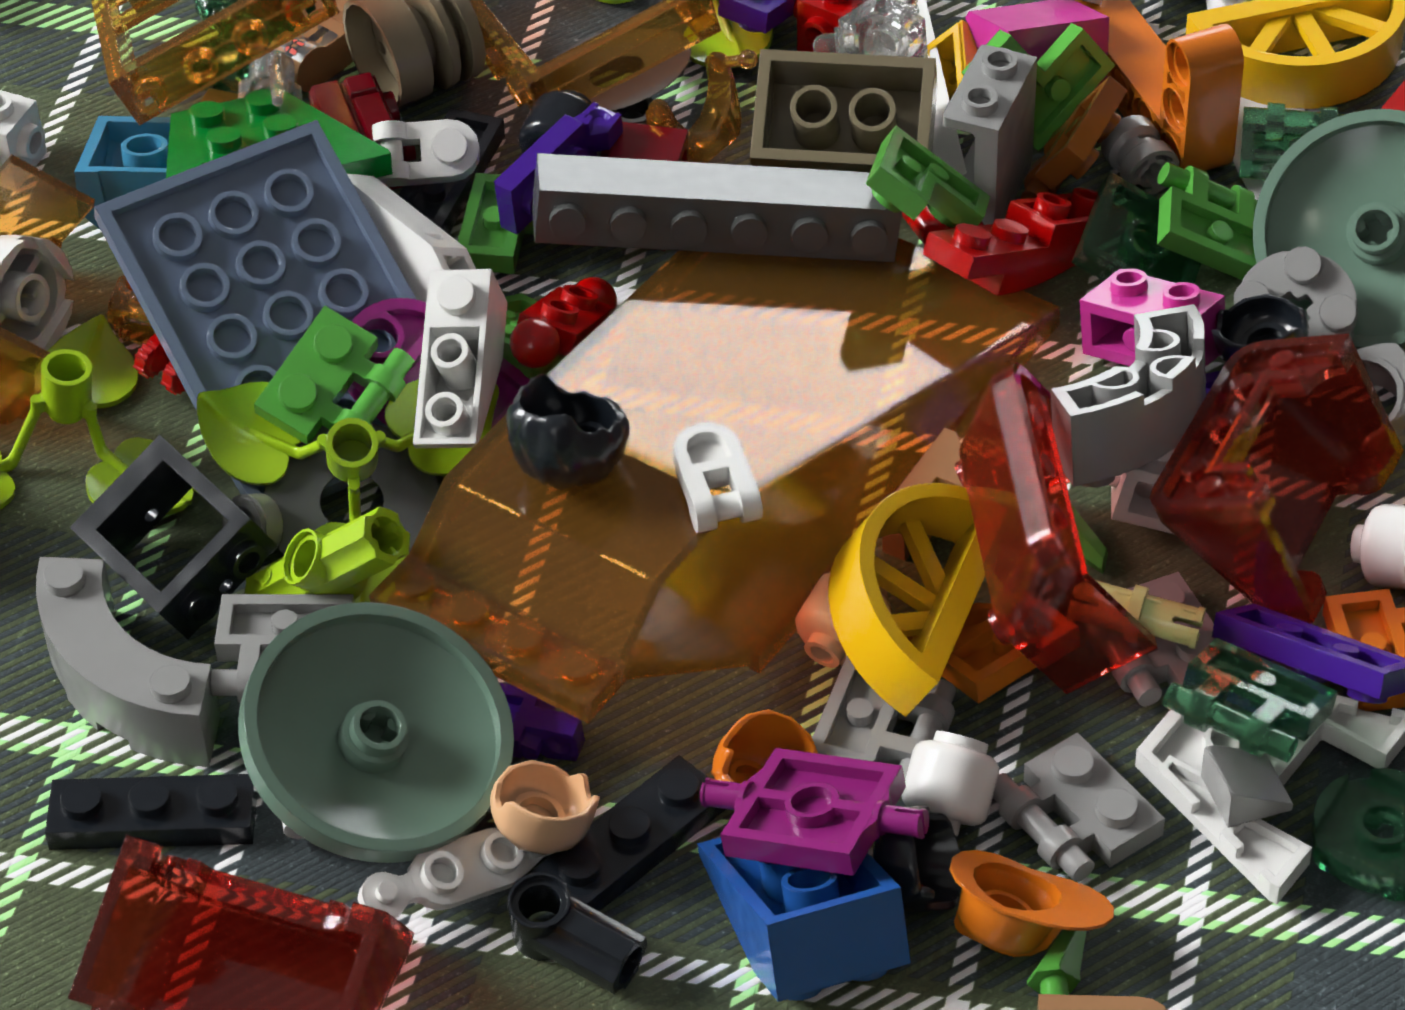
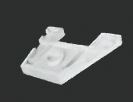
M1209 665L1137 748L1135 767L1269 901L1277 905L1310 864L1312 847L1261 819L1228 828L1201 777L1204 748L1219 745L1265 752L1283 785L1321 740L1384 772L1405 746V711L1392 708L1391 716L1358 709L1359 701L1334 694L1328 702L1293 694V684Z

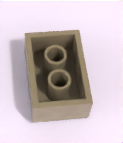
M760 49L750 149L751 165L870 172L881 143L896 125L932 152L938 89L936 58Z

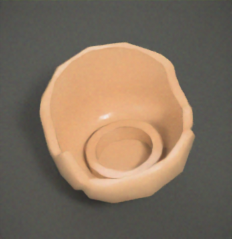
M528 760L507 767L493 786L490 806L497 829L519 850L546 855L572 849L586 836L593 822L600 796H591L589 779L586 774L579 773L570 776L556 765Z

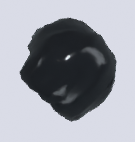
M545 374L531 378L528 385L520 387L506 415L508 440L514 458L522 471L531 478L539 480L543 485L554 487L560 491L604 480L624 456L630 436L629 420L616 402L606 396L598 397L592 395L585 390L571 393L555 384Z

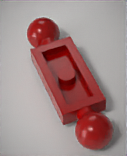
M588 277L582 279L576 285L557 287L519 314L517 325L510 336V349L514 358L520 364L529 368H540L548 365L555 359L558 353L571 358L609 329L612 315L617 307V295L614 288L602 278Z

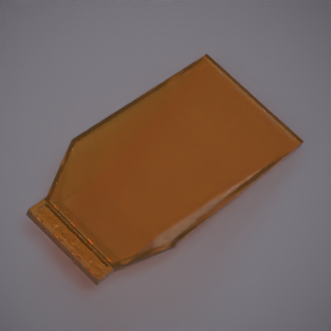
M898 238L895 262L677 251L547 374L555 384L566 391L576 393L585 390L598 397L606 396L616 402L624 411L629 420L630 436L624 456L614 466L612 472L604 480L594 484L567 488L561 491L554 487L543 485L539 480L525 474L515 460L508 440L507 419L505 415L444 477L409 555L369 595V600L372 603L404 607L437 620L465 639L486 661L496 677L587 724L627 680L749 666V669L761 673L797 631L796 615L820 577L825 573L831 572L835 557L845 542L876 506L898 489L944 428L955 431L959 440L963 438L1060 325L1061 307L1022 290L996 296L922 254L924 248L901 238ZM711 422L729 428L739 439L760 492L763 518L742 523L739 517L718 522V528L715 530L696 533L691 522L687 501L675 473L673 443L677 435L686 427L697 423ZM729 485L709 489L712 496L731 492Z

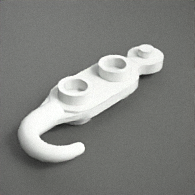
M497 827L487 828L460 837L441 848L417 854L405 875L398 876L387 872H378L367 877L359 889V906L367 917L381 923L392 922L397 919L410 903H419L426 908L434 910L451 909L509 889L540 860L552 854L541 855L519 850L501 834Z

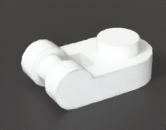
M444 119L418 122L390 120L372 125L373 141L385 147L391 153L393 174L377 178L386 184L387 187L448 183L463 180L474 172L479 163L480 146L477 135L470 126L459 120ZM420 145L421 161H404L403 146Z
M711 422L697 423L681 431L673 443L674 466L688 504L695 532L702 533L718 528V522L738 517L742 523L762 519L763 506L760 492L735 433L724 425ZM729 485L731 488V492L713 496L709 490Z

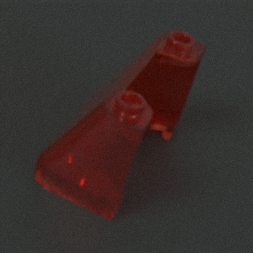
M1349 333L1264 340L1241 348L1225 363L1155 482L1149 497L1161 523L1251 604L1263 606L1307 623H1314L1325 602L1327 591L1318 574L1313 571L1297 570L1336 496L1350 494L1363 496L1381 489L1396 468L1404 450Z
M126 835L68 995V999L90 1010H381L406 963L415 933L386 911L353 902L351 908L344 903L331 899L327 903L214 870L195 859L188 858V860L172 855H167L166 857L161 854L163 847Z

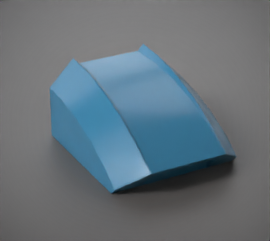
M98 116L74 171L79 213L98 229L100 228L94 218L96 205L166 179L171 117Z

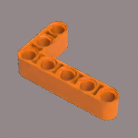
M1075 0L1109 17L1108 57L1115 66L1107 74V78L1109 76L1113 77L1128 90L1118 106L1121 114L1124 117L1143 115L1150 119L1161 136L1160 140L1169 144L1177 154L1180 161L1179 167L1183 169L1192 165L1207 172L1232 163L1235 154L1244 68L1242 46L1234 29L1228 24H1220L1170 39L1167 45H1165L1130 0H1102L1101 5Z

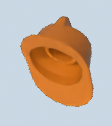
M961 851L951 859L949 870L955 882L962 888L954 919L955 928L960 934L998 953L1012 957L1032 956L1046 950L1061 930L1089 931L1105 927L1114 918V907L1104 895L1089 886L1073 880L1034 870L999 854L986 851Z

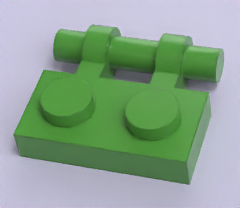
M1166 162L1162 166L1157 179L1159 185L1169 188L1159 199L1157 245L1243 280L1248 271L1257 264L1253 247V221L1258 200L1255 199L1254 193L1239 185L1228 188L1209 180V174L1206 171L1192 165L1183 169Z
M324 306L254 403L255 413L306 445L310 444L322 426L330 430L335 423L342 419L359 418L372 426V422L386 402L390 400L395 402L405 388L406 383L403 378L415 361L402 349L394 348L383 364L371 362L369 359L378 348V337L329 307ZM353 381L365 387V390L351 410L343 409L337 405Z

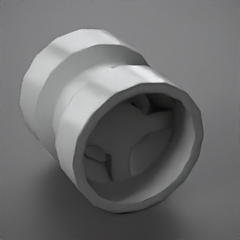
M1131 115L1121 119L1108 137L1102 141L1101 151L1111 167L1120 171L1119 175L1129 191L1136 196L1147 197L1157 194L1166 188L1159 185L1157 181L1162 166L1166 162L1179 166L1180 161L1170 145L1160 140L1161 136L1150 119L1143 115Z

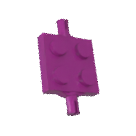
M775 748L764 767L749 778L748 781L736 783L708 777L705 779V783H702L700 789V802L703 807L734 810V814L720 834L725 856L763 863L854 876L873 842L880 836L885 835V833L923 839L929 827V813L927 809L895 806L906 788L903 767L896 764Z

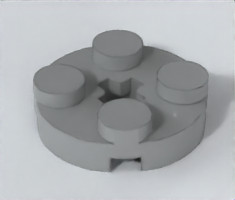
M1306 246L1296 247L1291 251H1281L1272 254L1254 265L1244 276L1242 283L1237 287L1234 293V305L1244 298L1262 294H1270L1285 299L1294 298L1297 301L1308 300L1312 304L1306 310L1309 318L1308 339L1314 338L1321 342L1323 346L1321 357L1324 363L1341 356L1349 347L1354 335L1358 314L1355 288L1342 267L1332 259L1319 255L1314 249ZM1302 354L1300 360L1290 370H1295L1296 373H1310L1312 366L1310 360Z

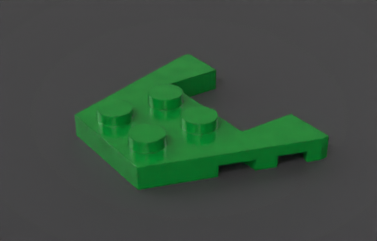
M259 89L248 93L244 98L221 103L215 101L198 102L188 110L171 113L166 178L314 120H318L347 174L368 175L378 178L392 175L393 172L391 153L388 149L283 89L277 91Z

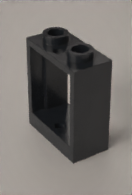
M161 435L138 456L70 527L186 639H189L202 625L209 622L215 616L221 604L222 594H232L246 578L251 577L261 568L264 560L278 546L251 518ZM193 488L229 522L160 591L125 557L183 496Z

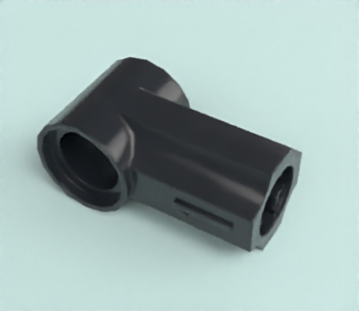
M546 872L531 873L521 877L512 886L508 894V911L513 941L523 955L537 961L553 960L614 995L620 989H626L639 970L640 962L647 950V939L645 936L572 897L565 882L559 877ZM548 911L556 914L552 919L545 922L528 920L532 914Z

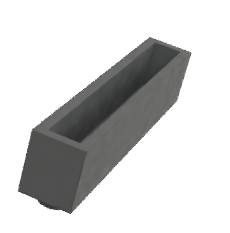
M537 153L532 200L534 243L895 262L902 211L894 213L883 207L875 199L872 189L866 185L870 172Z

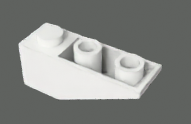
M347 174L417 300L427 301L429 270L476 269L467 248L377 178L368 175Z
M492 269L429 270L413 446L415 448H478L503 360L508 303Z

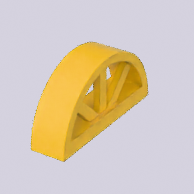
M1252 0L1187 14L1186 35L1220 24L1230 25L1240 40L1244 55L1241 97L1276 107L1318 109L1359 98L1372 91L1388 78L1398 63L1402 50L1405 30V0ZM1360 36L1369 38L1354 47L1335 52L1330 44L1331 42ZM1308 47L1313 56L1278 55V53Z
M924 483L908 486L890 494L876 506L841 547L831 568L828 599L832 622L838 639L851 663L865 682L885 702L905 717L940 681L1014 509L1001 501L970 488L945 483ZM901 533L925 588L875 555L878 538ZM927 535L940 537L955 543L944 569H942ZM879 586L918 612L890 614L882 598ZM913 636L911 642L907 639V637Z

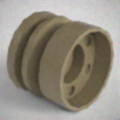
M348 0L344 5L342 20L345 38L359 74L370 72L372 75H375L382 93L393 92L398 109L427 98L433 92V85L442 89H448L460 80H470L484 71L486 61L484 37L470 0Z

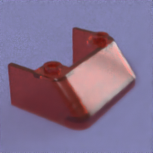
M1020 363L1012 364L991 377L959 447L960 460L955 463V469L961 484L967 488L993 607L988 610L987 616L995 636L1005 646L1012 644L1061 690L1068 694L1158 647L1155 637L1088 574L1066 485L1070 481L1063 472L1052 427L1051 393Z

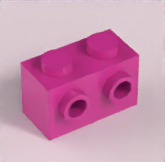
M1119 269L1080 299L1083 354L1131 366L1135 361V314L1194 304L1204 322L1206 367L1219 356L1211 331L1216 329L1219 310L1225 309V295L1201 290L1193 283H1174L1147 276L1144 271L1138 269Z

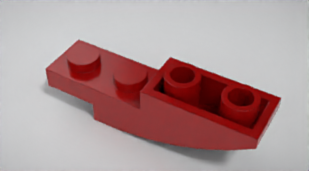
M1074 188L1072 193L1058 195L1049 192H1039L1037 197L1010 200L1005 219H995L993 224L976 226L959 223L955 229L929 232L922 254L994 295L1002 296L1041 284L1079 263L1123 227L1126 215L1106 205L1107 198L1090 189Z

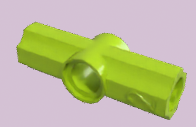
M381 506L326 535L310 528L303 529L290 541L283 557L262 567L259 572L246 578L245 594H353L355 600L364 590L369 577L395 565L397 560L409 555L410 533L402 526L398 513Z

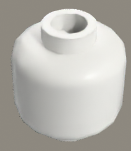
M1381 504L1371 510L1364 525L1357 524L1353 530L1350 545L1351 558L1354 563H1361L1365 579L1377 588L1405 590V505Z
M936 731L933 740H924L917 743L913 749L905 778L906 788L902 793L904 804L907 807L927 805L930 808L928 813H942L946 815L952 824L955 836H958L961 824L975 826L985 822L999 776L997 762L987 755L989 745L973 738L945 731Z

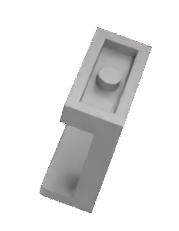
M981 45L943 113V126L971 133L975 137L964 158L967 173L963 176L990 196L988 207L982 220L984 225L993 224L995 219L1005 218L1010 200H1014L1032 165L1037 77L1036 56L989 45Z

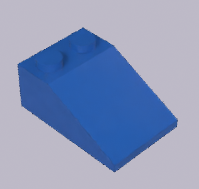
M721 837L697 843L699 857L754 973L778 1002L786 999L794 1001L806 1000L818 995L824 988L852 980H875L885 975L890 969L911 963L901 887L869 853L866 854L855 875L851 876L728 857L724 854Z

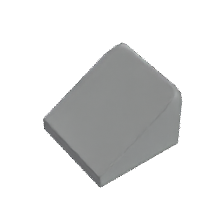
M1219 745L1204 748L1201 777L1228 828L1292 810L1293 803L1265 752Z

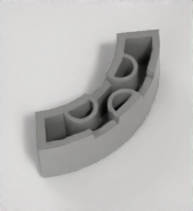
M1194 304L1135 314V361L1129 368L1114 366L1089 379L1066 386L1051 388L1054 459L1073 487L1079 485L1093 488L1107 486L1115 480V476L1140 468L1172 451L1197 428L1206 407L1204 322Z
M40 557L36 574V598L53 670H55L58 679L66 691L68 701L95 729L99 730L104 727L128 740L130 749L168 762L210 767L221 717L217 696H212L211 664L193 663L160 654L136 641L124 631L114 618L115 608L104 559Z

